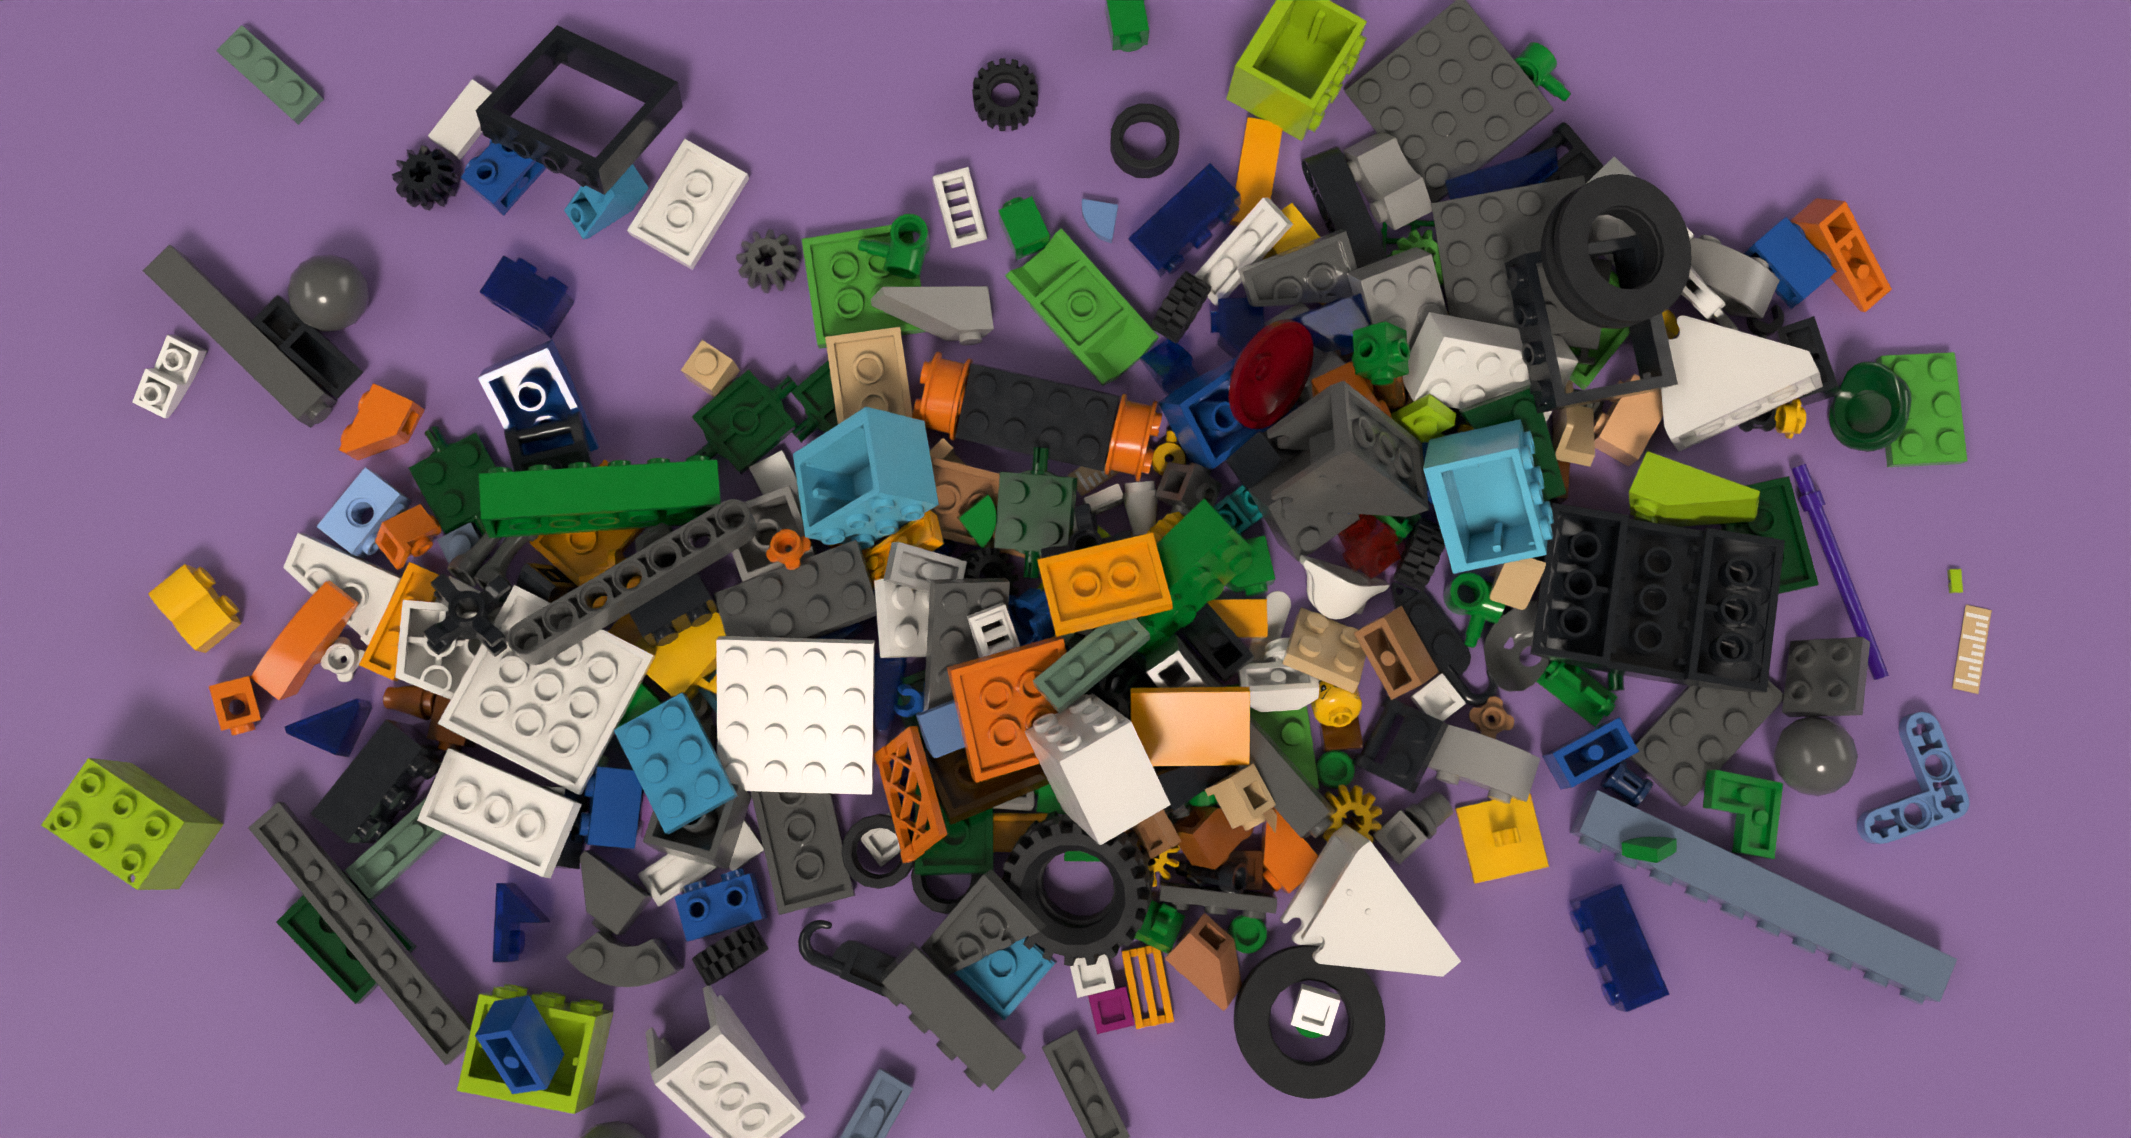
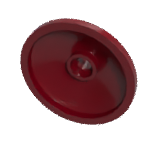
M1290 319L1275 321L1260 329L1241 350L1233 366L1228 387L1230 409L1234 418L1240 424L1251 429L1266 428L1280 420L1300 397L1308 381L1314 355L1312 337L1305 326Z

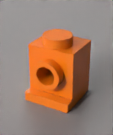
M419 504L382 522L375 543L393 566L399 570L404 567L409 556H421L432 547V540L441 533V527L437 519L433 515L428 514L422 505Z
M250 676L209 686L221 731L230 729L231 735L234 736L256 730L254 722L261 721L262 719ZM234 700H241L245 704V710L239 715H234L229 710V706Z

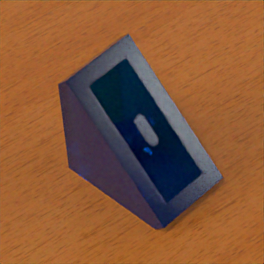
M356 698L284 726L288 735L331 754L350 757L373 708L370 701Z

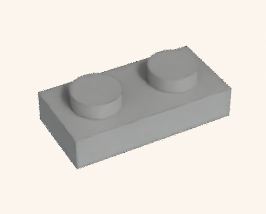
M893 542L891 543L883 581L930 594V580L963 579L967 562L905 543Z

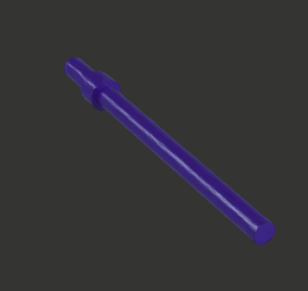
M1806 464L1794 467L1791 470L1802 496L1798 499L1803 512L1808 511L1856 636L1864 637L1870 641L1868 666L1874 680L1889 676L1825 514L1823 505H1826L1821 490L1816 491Z

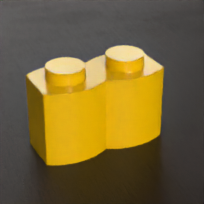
M184 564L148 594L161 612L173 623L186 642L195 651L206 653L242 624L236 616L239 609L226 595L218 596L212 587L216 584L214 578L203 567L199 566L196 569Z

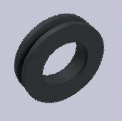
M1623 174L1606 175L1596 178L1570 192L1553 208L1547 218L1542 234V265L1553 293L1569 312L1593 326L1620 329L1630 327L1663 313L1679 298L1689 277L1692 260L1691 243L1687 227L1680 212L1669 197L1660 189L1638 177ZM1610 215L1623 220L1635 231L1643 246L1645 264L1642 276L1632 289H1621L1609 284L1597 273L1590 259L1588 236L1591 225L1598 216Z
M1301 945L1284 948L1272 953L1260 961L1246 976L1235 1001L1234 1031L1243 1057L1255 1073L1268 1085L1294 1097L1305 1099L1326 1098L1350 1089L1364 1078L1373 1067L1384 1041L1385 1012L1382 999L1374 982L1362 968L1319 964L1313 959V953L1319 947ZM1306 980L1323 982L1334 989L1344 1002L1348 1016L1346 1036L1338 1049L1324 1059L1311 1062L1296 1060L1283 1053L1273 1040L1269 1024L1271 1007L1280 992L1293 983Z

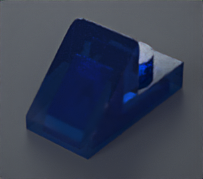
M1166 339L1140 357L1141 362L1166 396L1185 383L1200 376L1192 365L1193 356L1178 343L1175 344L1169 339Z
M496 883L492 962L519 961V954L523 953L525 947V933L523 930H520V923L550 922L548 917L515 883Z

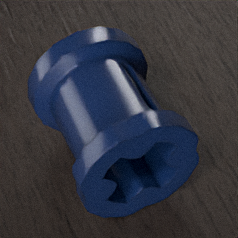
M1623 760L1608 770L1600 786L1604 789L1611 788L1624 798L1627 804L1636 808L1651 790L1653 782L1649 779L1643 780L1626 767L1627 762Z

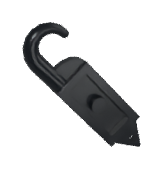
M1393 582L1391 584L1394 609L1400 606L1403 607L1436 665L1439 674L1443 673L1466 704L1472 706L1486 704L1488 698L1495 696L1498 686L1490 676L1489 670L1486 671L1489 679L1488 688L1482 693L1472 692L1460 677L1467 670L1471 661L1469 648L1424 590L1417 592ZM1398 588L1402 591V594L1400 595L1396 593V589Z
M815 920L805 925L798 939L799 952L805 961L812 966L839 976L843 980L886 997L881 992L885 985L881 982L879 975L897 957L857 940H848L842 943L836 949L833 956H829L815 950L810 940L816 930L821 928L830 929L832 923L826 920Z

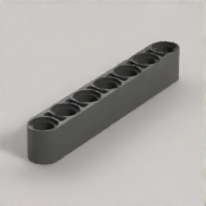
M738 499L722 502L516 623L508 633L507 641L509 647L525 663L530 665H540L748 543L757 532V524L748 506ZM744 517L743 523L738 527H728L729 522L733 518ZM704 536L710 537L709 543L704 547H694L699 538ZM676 556L673 565L661 568V563L664 559ZM642 576L640 584L634 588H627L630 579ZM607 596V601L602 607L592 609L596 599ZM573 616L572 622L567 628L558 629L559 623L563 618ZM538 636L535 646L524 650L526 641L531 637Z

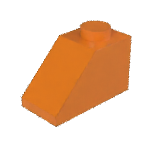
M1272 807L1277 815L1276 833L1265 820L1262 826L1261 851H1263L1262 864L1266 871L1263 872L1262 876L1275 892L1282 889L1285 893H1291L1304 881L1319 856L1303 838H1300L1279 812Z

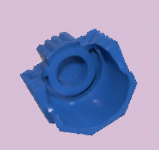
M1030 587L1017 598L1013 595L1009 596L1008 613L1020 646L1048 639L1055 635L1044 590L1041 591V589H1032Z

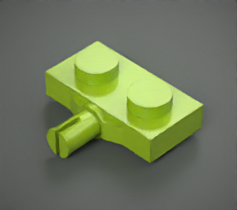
M1427 394L1393 412L1391 417L1419 441L1429 442L1430 439L1445 436L1441 432L1454 426L1456 413L1431 394Z

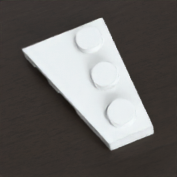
M305 533L297 534L283 567L312 595L326 581H331L356 600L359 604L347 624L361 636L360 639L367 645H369L402 578L400 575Z

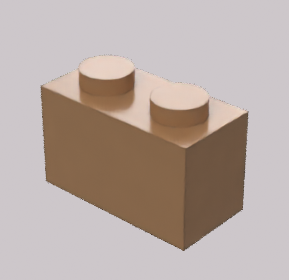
M1402 606L1371 621L1354 632L1355 637L1391 700L1424 684L1439 673Z

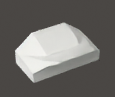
M1282 662L1247 664L1238 671L1239 687L1250 688V707L1259 712L1299 710L1319 698L1317 678L1282 664Z

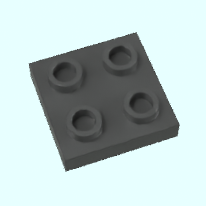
M1864 637L1790 641L1782 713L1788 717L1863 715L1870 641Z

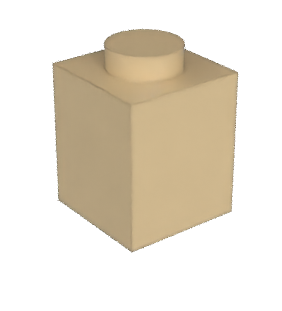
M701 340L681 369L688 381L712 397H716L728 387L740 372L731 358Z

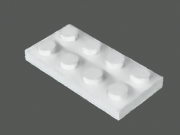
M448 748L417 821L541 877L551 878L582 804L460 751Z

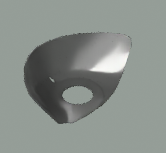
M1538 600L1530 601L1524 610L1514 608L1501 616L1498 623L1492 626L1486 636L1484 644L1485 662L1490 676L1496 685L1504 691L1526 690L1535 684L1552 661L1542 658L1538 664L1530 667L1524 666L1520 662L1521 652L1532 644ZM1510 637L1513 638L1514 646L1512 649L1504 648Z

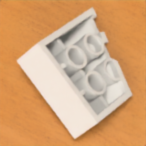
M403 600L395 678L452 699L482 642L478 638L469 640L459 636L445 651L437 655L428 646L427 641L429 640L424 635V631L450 616L448 607L437 602ZM500 607L488 614L491 624L494 623L499 614ZM467 612L463 614L461 618L468 619L475 616L477 613Z

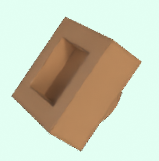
M1164 809L1131 827L1139 837L1138 840L1143 849L1147 850L1150 859L1182 842Z

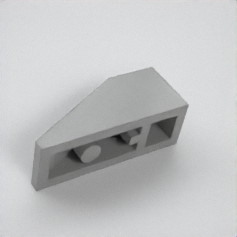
M988 286L882 287L871 298V306L945 341H959L961 345H974L982 342V338L994 330Z

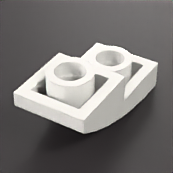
M167 335L155 367L145 369L133 403L163 418H169L193 382L207 350L177 335Z

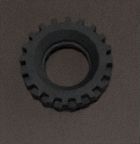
M1057 810L1048 813L1045 820L1040 823L1036 820L1029 826L1025 834L1020 836L1003 867L1005 872L1001 879L1046 925L1040 932L1030 937L1027 936L1023 945L1029 950L1035 943L1045 949L1042 958L1049 961L1055 953L1065 956L1064 965L1073 966L1076 958H1085L1086 964L1089 966L1095 965L1098 957L1105 954L1108 959L1117 956L1118 950L1122 945L1128 947L1133 942L1138 929L1141 930L1153 897L1151 890L1154 882V871H1149L1148 869L1150 857L1147 850H1139L1136 845L1139 837L1134 831L1129 835L1123 832L1104 844L1099 845L1067 814L1058 815ZM1067 851H1082L1097 857L1108 868L1113 878L1114 894L1111 902L1102 911L1092 915H1074L1060 909L1050 900L1044 888V872L1047 864L1055 856Z

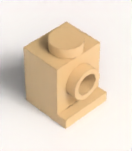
M1254 763L1225 776L1205 789L1208 796L1214 794L1232 829L1242 825L1244 830L1247 831L1266 820L1263 813L1276 805Z

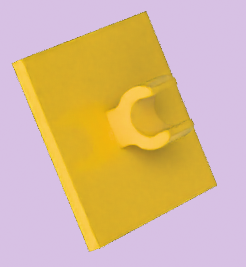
M1530 793L1527 802L1511 798L1510 804L1491 800L1455 808L1474 884L1549 867Z

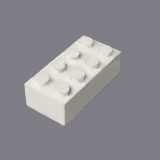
M1432 312L1428 313L1410 352L1408 360L1409 374L1400 377L1413 401L1431 394L1445 406L1457 409L1469 407L1531 384L1527 365L1522 359L1523 346L1518 328ZM1552 335L1562 383L1565 388L1578 360L1562 336ZM1552 411L1543 413L1546 422Z

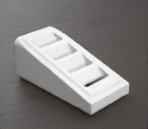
M966 167L932 176L933 186L951 249L987 240L969 168ZM963 183L964 189L945 194L943 187ZM967 197L968 203L948 207L947 201ZM971 210L972 217L952 222L951 215ZM975 224L976 231L956 236L955 229Z
M1003 602L967 616L979 658L1020 647L1006 605ZM998 620L1000 621L1001 626L986 632L982 631L981 627ZM1004 636V641L988 647L987 642Z

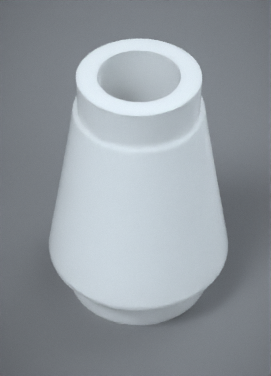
M1154 481L1125 483L1123 501L1133 536L1144 535L1156 524L1158 498L1155 497L1157 490H1155Z

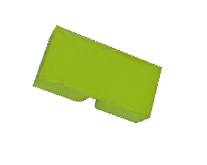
M1961 569L1947 570L1948 580H1951L1948 583L1949 593H1963Z

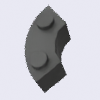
M597 932L566 956L570 963L587 977L616 987H638L664 980L684 969L662 937L651 939L641 945H631L619 941L613 935L608 936L603 932Z

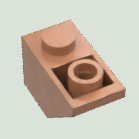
M1203 913L1179 938L1165 957V960L1224 1011L1242 987L1234 938L1207 914Z

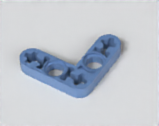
M1918 712L1908 714L1900 721L1898 728L1899 736L1922 792L1862 813L1857 821V831L1860 837L1868 843L1884 844L1958 819L1965 815L1969 809L1970 802L1967 791L1940 724L1930 713ZM1917 724H1924L1926 726V731L1921 733L1922 736H1914L1912 729ZM1925 744H1934V749L1919 752L1918 747L1926 746ZM1930 755L1937 756L1942 762V771L1936 777L1931 776L1925 769V761ZM1949 781V785H1941L1942 787L1939 788L1933 787V783ZM1946 796H1953L1955 798V803L1950 805L1951 809L1943 808L1941 801H1944ZM1910 803L1917 805L1922 813V818L1916 825L1909 824L1904 817V810ZM1893 818L1896 824L1880 829V834L1872 833L1870 830V826L1875 824V820L1884 821Z

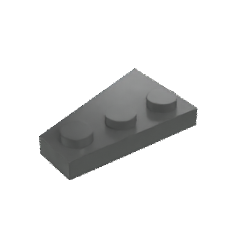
M1343 229L1238 269L1249 305L1253 307L1297 305L1298 303L1311 302L1335 303V301L1349 300L1355 302L1347 273L1358 268L1347 231Z
M990 869L978 880L920 948L948 976L982 960L989 954L1005 949L1027 936L1030 937L1040 932L1046 925Z

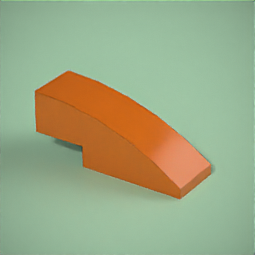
M326 581L279 634L250 678L279 701L296 695L314 665L321 663V658L325 655L327 649L334 645V642L341 634L359 603L333 582Z

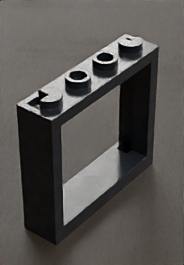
M557 25L475 111L483 136L491 139L492 143L506 146L514 150L522 158H530L544 165L553 173H561L575 180L580 186H587L605 195L683 106L677 81ZM561 63L645 103L596 158L510 117Z
M1637 235L1588 243L1590 257L1613 254L1621 289H1632L1641 279L1645 264L1643 246ZM1541 251L1525 253L1504 263L1508 278L1506 284L1511 291L1514 305L1513 318L1516 326L1519 328L1523 346L1522 359L1527 365L1531 382L1530 395L1533 394L1537 414L1655 392L1678 384L1664 319L1661 313L1629 327L1640 380L1565 394L1537 266H1542Z

